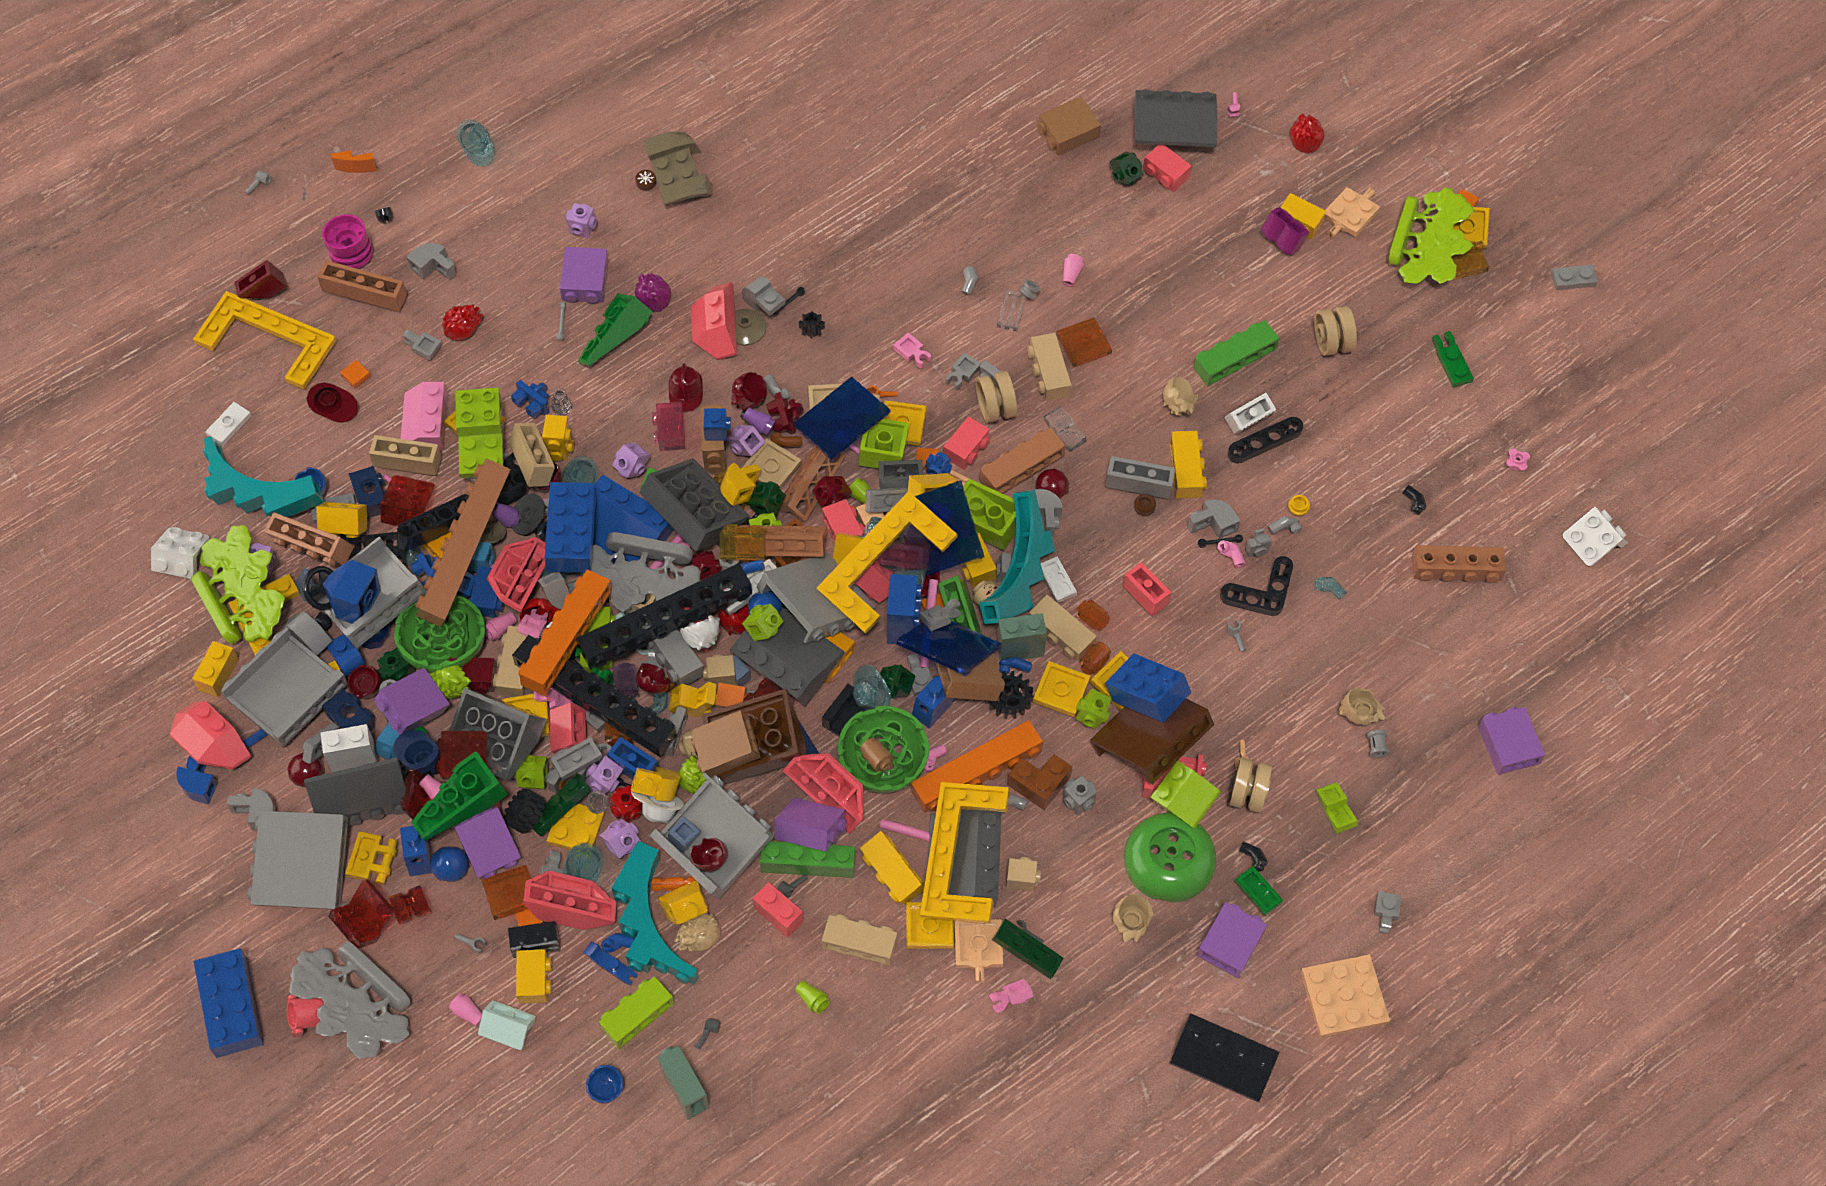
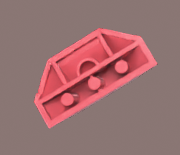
M729 282L712 287L691 306L692 342L717 360L737 355L733 283Z
M532 537L529 540L505 545L486 578L499 600L519 612L524 607L545 567L546 542L537 537Z
M194 702L175 715L170 737L197 763L233 770L251 758L249 751L235 728L208 702Z
M829 753L794 757L783 769V772L816 803L844 809L845 819H847L846 831L849 834L864 819L863 784Z
M548 870L527 880L525 883L523 903L538 920L546 922L555 921L556 924L581 930L611 925L615 922L616 901L610 898L594 881Z

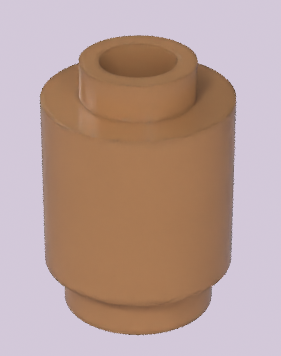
M870 738L862 744L860 748L862 756L876 772H884L892 766L893 755L879 740Z

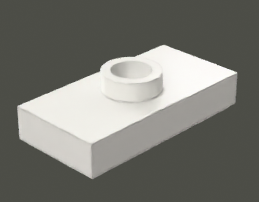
M233 402L206 430V434L208 437L212 436L220 445L224 446L248 421L251 413Z
M1058 556L1041 563L1044 581L1057 603L1077 595V591Z

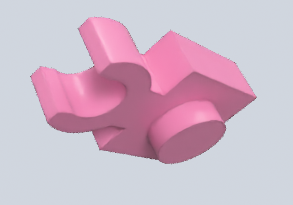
M910 333L904 335L893 345V350L909 362L913 358L918 368H923V362L920 359L924 358L928 362L931 361L930 353L922 351L923 344Z
M532 609L531 614H526L519 623L517 632L523 633L525 636L530 635L533 638H539L546 627L548 613L545 612L544 615L536 614L537 609Z

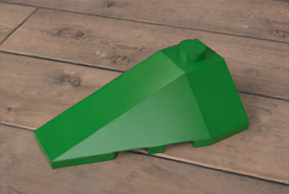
M617 293L603 314L605 317L604 322L601 325H597L594 330L596 332L595 338L587 343L577 362L585 366L593 364L641 329V327L645 326L650 320L649 316L652 314V311L635 296Z
M477 751L456 765L452 770V776L446 783L443 782L440 785V791L432 800L425 804L411 822L424 841L489 809L508 795Z

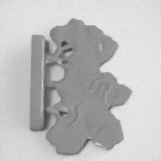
M611 532L607 536L606 546L617 553L609 555L600 546H593L591 571L611 580L612 604L622 613L628 610L632 604L643 602L648 593H652L657 601L701 581V571L697 566L691 565L678 569L673 564H688L692 560L693 550L682 544ZM623 553L640 556L641 558L640 560L628 562L625 561ZM613 558H617L615 563L612 564L611 560ZM647 558L665 561L664 565L658 569L649 568L645 564ZM668 568H670V571L672 572L674 570L676 575L675 579H671L668 576ZM664 569V573L659 574V571ZM679 571L683 572V577L679 576Z
M347 941L338 948V955L346 966L333 964L334 956L328 948H319L313 953L301 951V954L297 956L298 964L291 968L290 994L303 999L321 998L324 1001V1005L317 1010V1017L320 1019L316 1028L317 1034L333 1037L340 1032H346L347 1047L355 1057L360 1059L376 1057L380 1048L379 1041L381 1040L398 1044L410 1035L407 1030L408 1018L403 1015H393L387 1012V1004L398 1012L410 1006L408 996L351 942ZM326 963H330L332 966L325 967L324 965ZM336 969L337 973L339 971L342 973L337 976H328L326 971ZM353 971L365 984L360 988H352L346 979L349 972ZM341 976L344 977L342 982L339 981V977ZM371 987L383 1001L371 1002L367 989ZM379 1009L383 1011L380 1016L376 1014Z

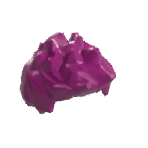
M647 273V276L640 274L638 277L639 282L636 284L634 291L635 297L652 312L662 311L670 302L671 289L669 285L658 275Z

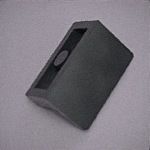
M848 683L822 716V726L840 737L845 724L857 713L867 711L869 704L855 695V687Z

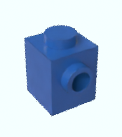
M704 408L703 428L705 441H727V430H731V417H727L726 408Z

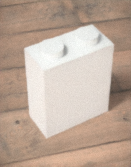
M367 724L321 732L323 754L332 772L378 762L376 745Z

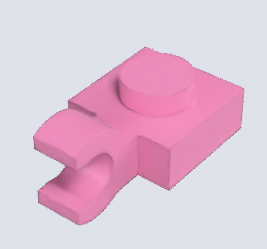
M552 688L548 690L545 696L534 691V700L549 702V708L551 709L570 702L573 703Z
M1025 979L1002 987L1003 991L994 992L989 995L992 1002L1000 1000L998 1004L992 1006L996 1013L1002 1012L1009 1002L1011 1005L1020 1004L1034 997L1032 989Z

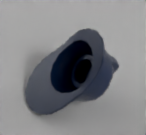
M409 730L397 737L393 745V752L405 766L418 774H424L429 771L432 773L436 772L435 766L438 763L439 747L429 736L420 730Z

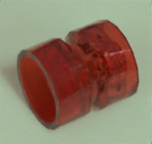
M421 885L408 889L407 894L400 892L389 897L399 925L411 921L413 916L419 918L431 913Z

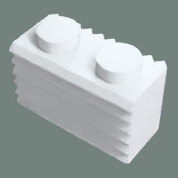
M1264 393L1225 416V420L1232 432L1237 435L1273 414L1276 408L1268 394Z

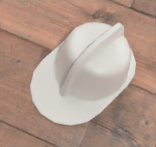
M631 791V794L642 802V813L645 818L652 822L668 823L672 820L676 811L684 806V802L677 797L673 801L655 800L653 796Z

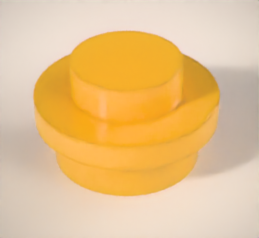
M1296 495L1289 500L1288 509L1293 515L1303 516L1308 513L1310 503L1305 496Z

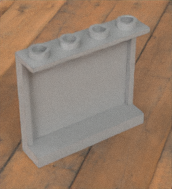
M380 537L376 538L350 559L377 569L381 592L372 608L353 624L336 618L332 608L324 610L356 648L419 599L420 595L423 596L426 593V589L423 588L424 586L415 575H412ZM318 594L313 597L316 602L321 604L329 602V599L324 595Z
M828 552L825 553L824 557H810L766 571L756 587L761 594L773 591L808 631L803 641L805 644L812 641L817 642L826 636H834L838 632L848 631L856 626L817 590V587L838 566L837 562ZM852 585L850 589L875 610L876 606L857 585Z
M286 627L282 632H278L266 647L261 648L249 663L244 664L240 672L233 679L226 681L221 692L230 704L279 745L284 747L323 709L322 705L340 692L348 683L342 672L338 669L335 671L294 638Z
M704 773L703 776L707 779L661 832L655 829L649 836L711 895L720 899L775 835L769 830L771 828L770 824L763 818L758 820L753 816L756 812L748 804L745 803L742 806L738 802L740 797L731 789L726 791L722 787L725 783L716 775L710 777ZM685 816L701 833L688 850L682 852L668 839V831ZM703 838H717L725 843L728 850V858L725 864L715 872H703L691 863L689 857L691 847L701 844Z
M259 811V816L255 819V830H258L257 840L253 841L252 847L255 854V862L251 864L250 868L253 883L248 890V900H251V905L340 910L348 817L338 814Z

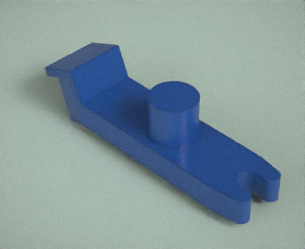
M591 941L583 953L590 960L623 983L631 986L632 981L628 978H637V974L632 969L609 955Z

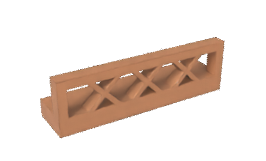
M829 438L816 441L784 493L786 496L779 508L781 513L790 511L801 522H806L818 502L815 495L809 497L808 491L811 483H814L816 486L820 480L818 470L820 467L825 466L826 476H834L846 456ZM831 450L838 456L834 463L829 461V452ZM800 500H804L805 503L803 514L796 508Z
M740 525L735 533L736 555L824 557V538L827 534V526Z

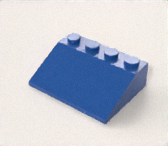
M603 474L595 483L596 507L593 546L598 545L607 554L612 555L617 552L610 550L606 546L607 536L611 532L666 541L675 529L656 509L638 495ZM623 553L625 561L628 562L640 560L641 558L640 556ZM613 558L611 560L613 564L615 563L617 558ZM647 558L645 564H648L651 558Z

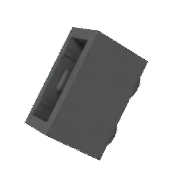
M922 460L879 461L880 489L908 488L910 475H923Z

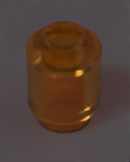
M1092 599L1084 600L1077 608L1079 612L1077 616L1094 630H1103L1111 619L1107 615L1108 612Z
M1102 642L1092 644L1079 661L1082 671L1088 675H1096L1109 660L1110 648Z

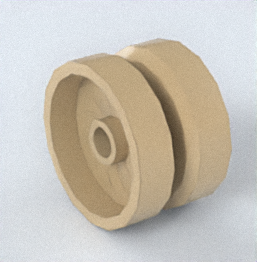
M1346 305L1336 307L1333 312L1330 309L1316 311L1314 320L1315 335L1321 354L1323 356L1334 355L1338 349L1342 353L1353 352L1357 345V333L1351 309Z
M1007 371L995 373L993 381L988 375L976 378L978 403L986 423L998 421L1000 414L1005 419L1017 416L1016 396Z
M1240 757L1229 806L1241 808L1244 806L1247 795L1250 796L1248 802L1249 811L1261 813L1270 788L1272 765L1260 762L1257 765L1255 775H1252L1253 761Z

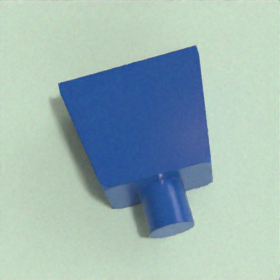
M935 676L917 695L912 715L928 729L934 725L956 700V698H946L940 677Z
M414 826L400 828L403 858L409 876L432 873L429 839L424 841ZM415 858L422 859V861L420 862H414L416 860Z

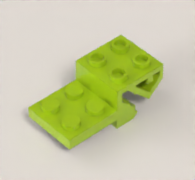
M499 387L456 390V429L459 440L460 478L475 477L473 474L478 463L482 465L486 458L504 466L503 423L500 422L502 405Z

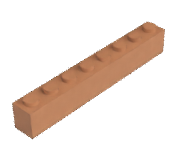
M487 458L482 465L478 463L473 474L476 480L474 483H469L465 492L468 498L466 502L461 501L457 510L460 516L458 520H453L449 528V532H452L450 539L445 538L440 550L444 551L441 558H436L432 567L435 573L433 577L428 576L423 587L427 589L425 596L420 595L415 605L418 608L417 617L439 627L445 621L509 474V468Z

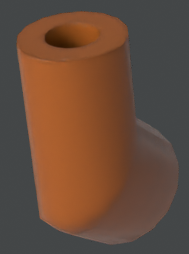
M774 432L770 435L771 441L780 447L802 446L801 436H782L779 432Z

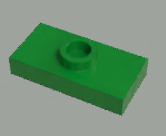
M1254 866L1235 879L1238 887L1264 916H1267L1284 901Z

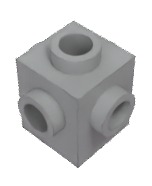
M1080 776L1076 780L1075 778L1071 779L1064 786L1063 801L1077 816L1095 805L1097 789L1090 780Z

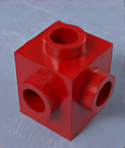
M629 785L625 788L617 789L610 797L612 805L610 810L617 819L620 818L629 823L642 814V802L631 794V787Z

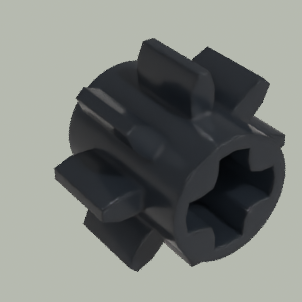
M811 311L806 315L802 314L799 328H802V335L806 334L810 338L817 335L821 336V329L825 328V321H822L821 314L817 315Z

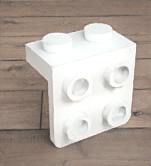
M1594 507L1563 533V538L1588 566H1593L1614 547L1619 546L1623 548L1628 543L1624 538L1627 534L1619 525L1617 527L1613 526L1610 522L1613 518L1605 509L1600 511Z
M178 527L168 528L151 547V571L191 579L197 573V555L202 550L201 546L209 540V536L201 532L181 530Z

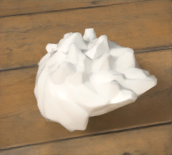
M709 615V619L697 622L696 624L692 622L684 629L681 628L680 632L684 641L692 648H697V650L711 647V644H715L717 635L721 631L719 628L720 618H714L712 615Z

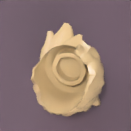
M1176 376L1164 388L1163 405L1164 407L1168 405L1172 414L1175 413V415L1182 416L1183 413H1187L1189 415L1195 409L1198 394L1194 395L1193 388L1188 380Z
M1352 688L1345 695L1344 699L1340 701V715L1346 716L1349 721L1356 725H1369L1372 722L1377 723L1378 719H1385L1383 714L1385 708L1373 697V692L1369 689Z
M1135 893L1124 896L1116 903L1113 911V922L1118 927V932L1123 933L1124 942L1131 938L1137 942L1144 935L1154 915L1153 908L1147 898Z
M708 912L684 922L674 940L679 942L678 950L685 951L688 949L689 952H701L710 949L720 938V924L715 919V916Z

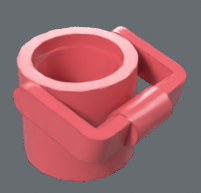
M294 995L288 996L286 1013L293 1037L302 1036L303 1029L317 1027V1024L320 1022V1019L317 1017V1010L324 1005L321 998L303 999L297 998Z

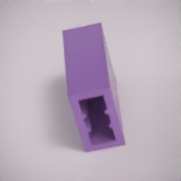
M565 247L560 284L562 300L568 302H604L609 262L607 249Z
M425 668L381 689L374 699L377 708L384 713L391 728L398 735L405 731L413 730L442 715L449 706V702Z
M1512 707L1503 713H1489L1482 718L1478 728L1498 775L1541 764L1545 753L1525 707L1519 709Z
M794 797L775 819V839L827 851L832 844L836 843L840 834L846 830L847 819H845V810Z
M496 805L453 826L478 878L481 876L483 879L489 878L496 874V869L502 866L505 869L517 864V859L521 858Z
M1225 902L1201 944L1197 956L1239 979L1262 938L1267 924L1260 917L1250 916L1243 912L1239 906Z

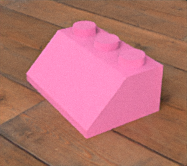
M422 382L405 392L401 439L438 444L439 450L444 449V420L446 419L448 400L444 382Z

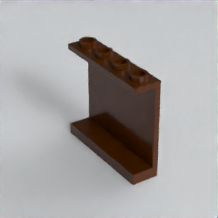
M1187 698L1164 723L1124 707L1090 741L1098 756H1101L1106 751L1140 768L1146 781L1153 785L1214 726V722L1207 708Z

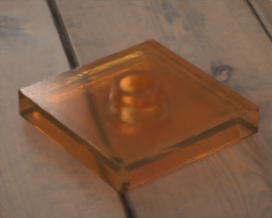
M1095 317L1056 331V336L1073 368L1112 354V348Z
M526 865L481 879L494 921L528 909L523 903L525 883L531 879Z

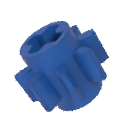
M938 452L935 456L931 453L925 461V466L928 467L926 469L928 474H949L952 468L950 464L951 459L941 452Z

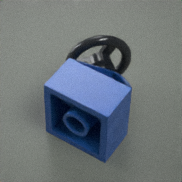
M354 560L343 564L335 571L325 566H316L306 573L302 584L304 597L313 608L318 610L332 608L336 618L351 624L372 608L381 592L377 569ZM319 573L318 583L315 588L309 591L311 578ZM318 594L324 595L329 599V602L321 604L312 597Z

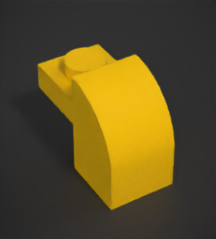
M732 463L727 468L720 485V490L732 506L749 501L762 470L757 464L740 468L736 463Z
M707 682L699 688L680 684L671 690L669 711L676 713L679 706L687 709L688 716L703 717V714L711 712L712 706L717 700V684Z
M637 767L631 791L653 796L655 800L673 801L681 776L677 771L656 767L655 771Z

